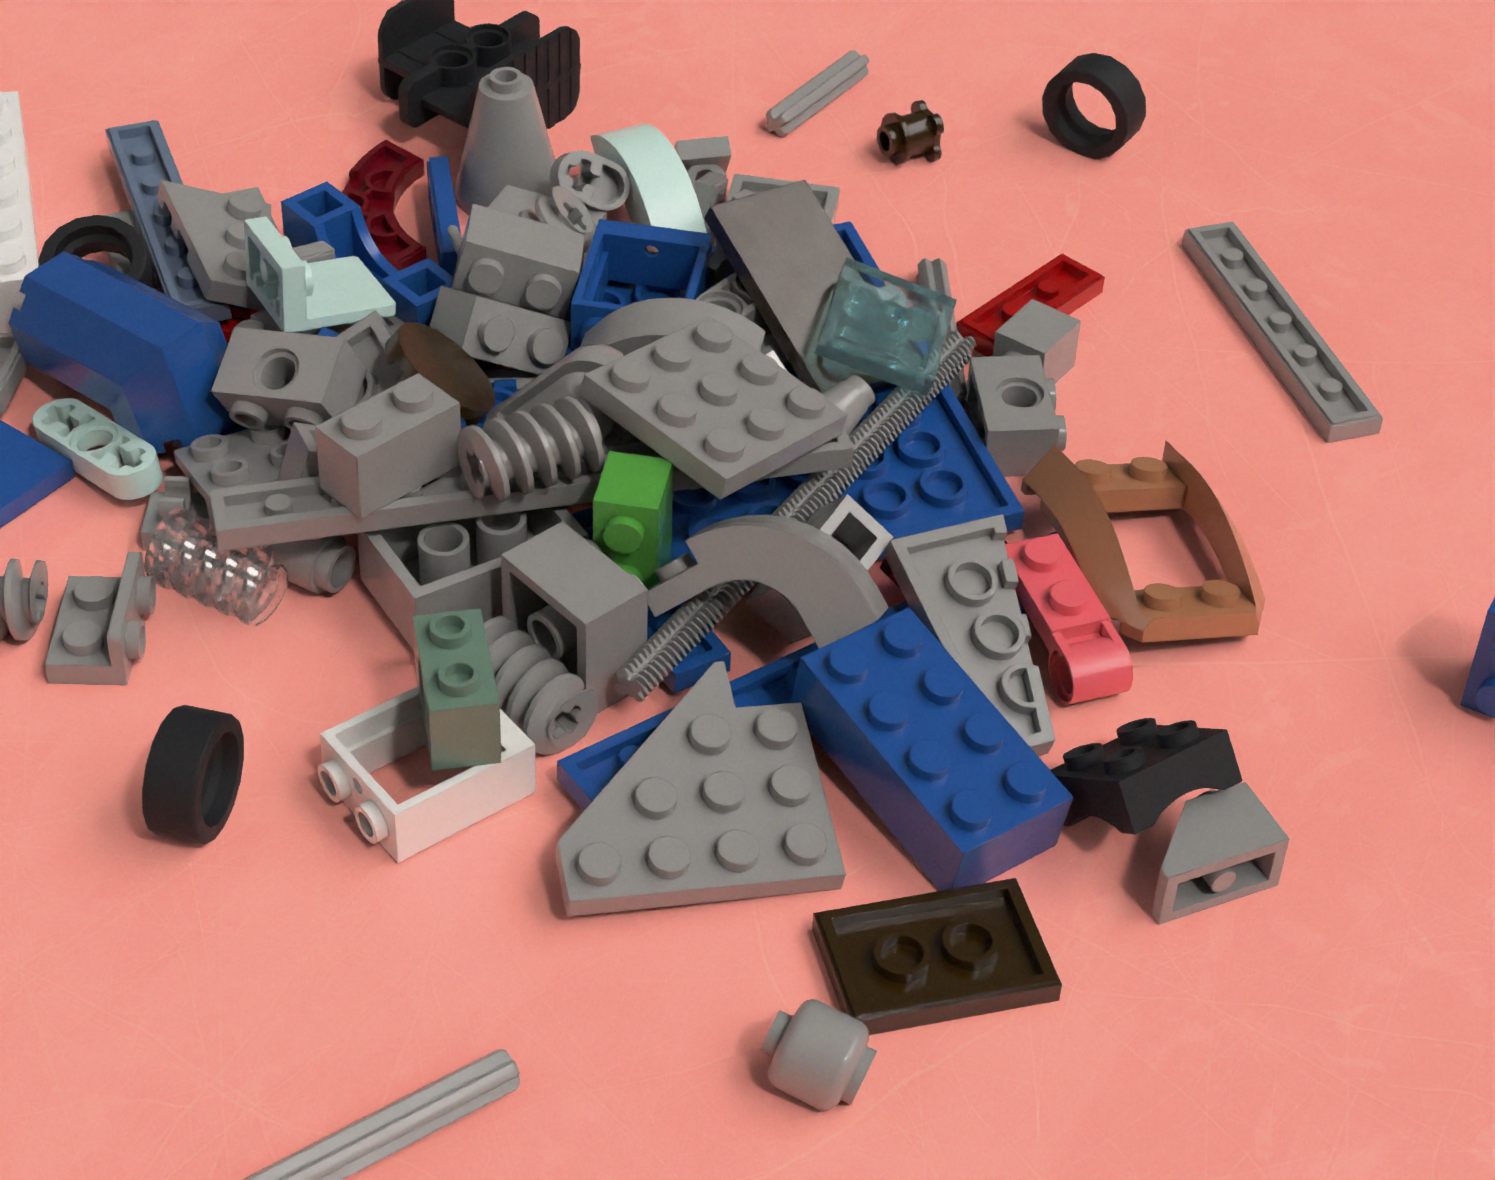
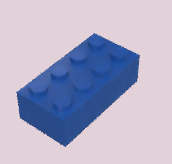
M909 607L800 657L790 703L801 702L808 731L939 891L983 884L1057 845L1073 796Z

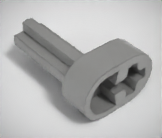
M578 150L564 153L554 161L550 170L552 187L561 186L568 189L586 207L601 211L617 209L624 204L629 196L630 181L623 167L589 151ZM581 162L583 164L581 173L574 175L572 179L568 176L571 167H576Z

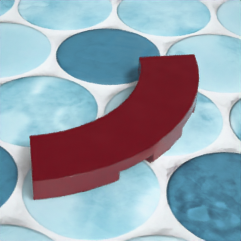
M384 140L367 152L349 172V181L344 190H342V193L360 206L367 229L377 248L394 268L401 271L427 259L426 247L415 241L404 231L394 214L397 203L403 193L415 181L425 175L424 159L388 140Z

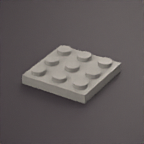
M710 316L584 374L579 394L720 500L841 435L848 414L829 402L822 393L808 387L780 367L773 358L762 354L735 335L728 326L714 320Z

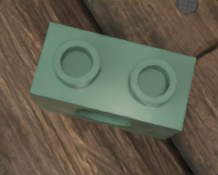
M481 608L412 616L415 673L432 771L501 763L500 703Z

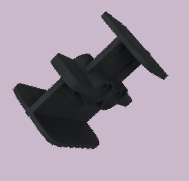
M402 0L386 11L378 29L380 87L385 96L393 100H399L400 120L413 128H417L434 117L441 115L468 129L480 80L494 69L500 67L516 68L532 79L547 129L565 120L577 106L580 93V37L578 32L569 26H561L540 38L539 17L528 11H522L499 25L485 23L468 27L455 20L454 0Z

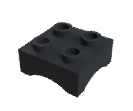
M1155 718L1131 721L1117 728L1118 738L1103 745L1101 743H1091L1071 749L1063 754L1064 763L1050 770L1073 796L1063 826H1072L1092 816L1111 824L1120 833L1133 835L1154 826L1161 813L1172 802L1186 793L1202 788L1226 790L1243 781L1227 729L1197 727L1194 720L1180 721L1170 725H1157Z

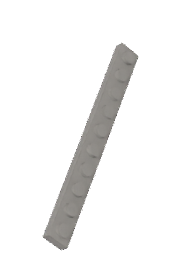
M845 427L841 435L756 481L851 468L854 448ZM636 436L621 443L618 442V437L602 440L605 462L609 451L664 458ZM580 458V477L570 480L565 476L560 466L557 465V484L548 488L542 484L535 472L533 473V492L523 495L518 490L513 480H509L510 499L500 503L494 497L489 487L485 488L483 499H477L471 493L461 465L362 519L320 488L319 476L209 490L218 551L241 548L251 549L264 545L301 540H319L325 537L369 531L379 532L392 528L429 523H447L453 520L489 515H507L520 511L557 506H574L580 503L593 502L603 470L593 473L588 469L584 460ZM673 465V491L703 488V486Z

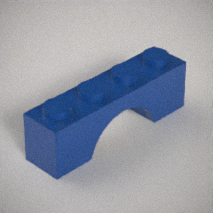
M327 181L281 201L284 236H287L290 240L292 248L324 241L335 249L334 259L350 256L358 257L396 302L395 317L403 322L421 323L430 327L440 286L452 288L454 277L429 258L401 271L394 268L374 243L365 224L360 206Z

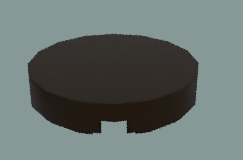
M405 322L385 343V356L388 365L397 361V364L403 371L397 377L399 381H404L417 373L422 375L460 403V417L464 418L466 426H476L495 406V392L488 377L468 353L438 330L421 323Z

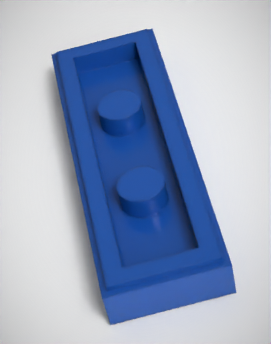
M448 156L429 157V161H427L428 201L438 265L454 277L458 256L447 233V228L450 225H455L460 234L461 231Z

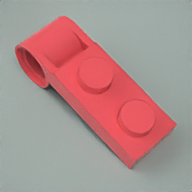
M1056 533L1005 544L1008 559H1014L1019 580L1015 588L1017 598L1050 651L1048 671L1052 688L1058 700L1064 705H1070L1129 691L1133 682V668L1129 651L1110 621L1109 614L1059 534Z

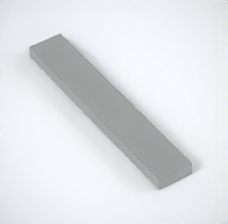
M1231 221L1185 229L1182 246L1327 443L1379 434L1383 421L1382 415L1237 225Z

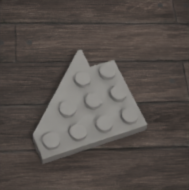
M714 662L557 841L555 860L566 917L841 889L846 872L801 702L736 708L725 662Z

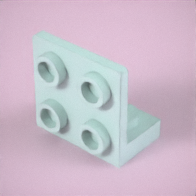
M267 216L244 220L247 285L282 332L314 334L322 327L347 323L354 325L375 310L381 317L396 314V302L358 257L350 256L308 263L306 260L301 261L292 249L288 237L282 236Z

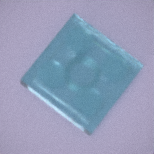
M846 257L837 279L814 354L927 396L936 377L957 299Z

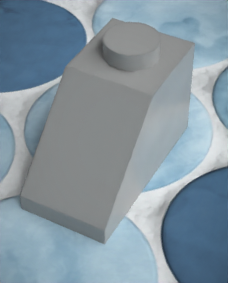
M1246 782L1234 785L1226 790L1206 791L1195 798L1186 800L1160 868L1151 916L1158 925L1279 885L1290 838Z

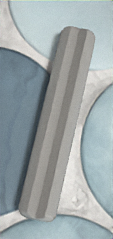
M856 50L847 52L766 112L768 122L765 126L769 132L775 131L779 137H784L868 75L867 64L870 61L867 55L863 54L861 56Z

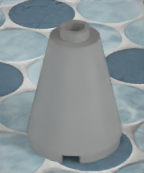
M500 67L494 69L479 82L455 184L457 203L467 215H470L472 204L488 207L507 185L553 197L550 170L556 159L534 83L529 76L521 73L516 68Z

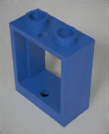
M599 219L571 302V350H576L581 346L585 333L596 323L615 310L626 306L602 302L608 280L685 290V299L696 300L699 295L708 290L710 284L709 263L712 257L713 234ZM653 246L658 251L650 252L646 247Z

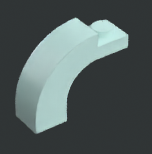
M642 123L590 136L594 154L617 163L628 174L630 191L624 204L631 223L707 233L699 202L685 166L673 145L660 130L650 124ZM582 163L579 164L580 171L582 170V167H583V164H582ZM653 246L646 247L650 252L658 251Z

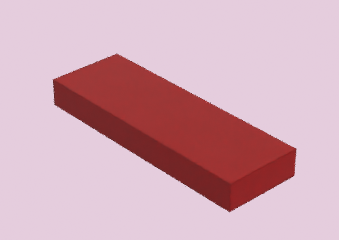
M1062 253L957 321V331L963 338L971 336L975 340L977 345L974 346L975 351L986 357L993 356L995 332L1031 299L1070 315L1103 293L1105 277Z

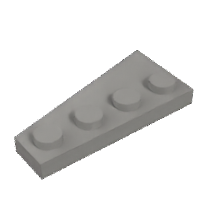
M1003 514L890 540L884 556L910 609L1037 756L1048 754L1056 739L1038 666L1033 665L1028 646L1031 632L1027 614H1021L1015 589L1019 580L1014 559H1008L1004 539L1007 535V528Z

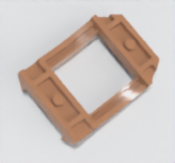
M1165 440L1162 461L1152 457H1136L1131 460V463L1107 464L1093 459L1079 460L1074 464L1054 445L1022 479L1021 491L1025 495H1037L1041 499L1039 511L1059 534L1111 620L1121 621L1120 634L1141 643L1258 635L1265 596L1247 547L1234 522L1203 476L1168 441ZM1185 509L1203 531L1212 546L1227 581L1208 580L1202 586L1174 587L1168 584L1153 583L1145 586L1144 589L1134 590L1118 537L1107 512Z

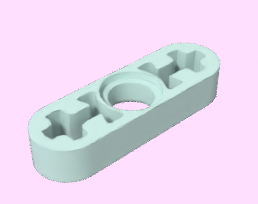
M73 398L57 399L44 404L34 413L32 423L39 442L72 460L75 472L112 496L122 500L139 499L153 493L161 486L164 476L155 448L82 401ZM99 446H104V447H102V448H100V449H96V450L89 451V450H91V449H93V448H96V447H99Z

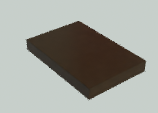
M1016 878L813 913L812 931L841 1012L864 1023L869 1030V1035L1059 1001L1062 983Z

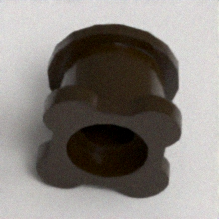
M924 100L914 101L911 104V113L901 116L896 112L885 114L882 118L881 126L877 130L879 149L884 156L889 157L897 165L906 163L910 156L925 153L927 160L930 162L939 160L942 156L940 140L941 134L944 132L943 120L938 113L934 114L928 109Z

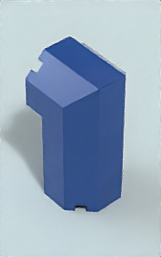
M66 252L60 253L25 275L19 291L26 295L21 310L13 308L8 322L25 362L111 410L115 423L151 444L155 448L156 454L166 452L162 442L179 440L183 448L190 446L195 439L201 436L219 434L235 423L229 417V412L211 392L228 346L219 322L104 263L91 259L89 261Z

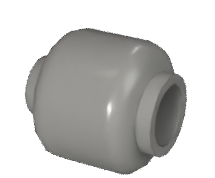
M816 999L804 1001L793 1016L779 1010L760 1051L773 1057L768 1069V1078L773 1086L824 1111L833 1109L841 1100L852 1104L877 1053V1050L868 1046L869 1030L864 1023Z

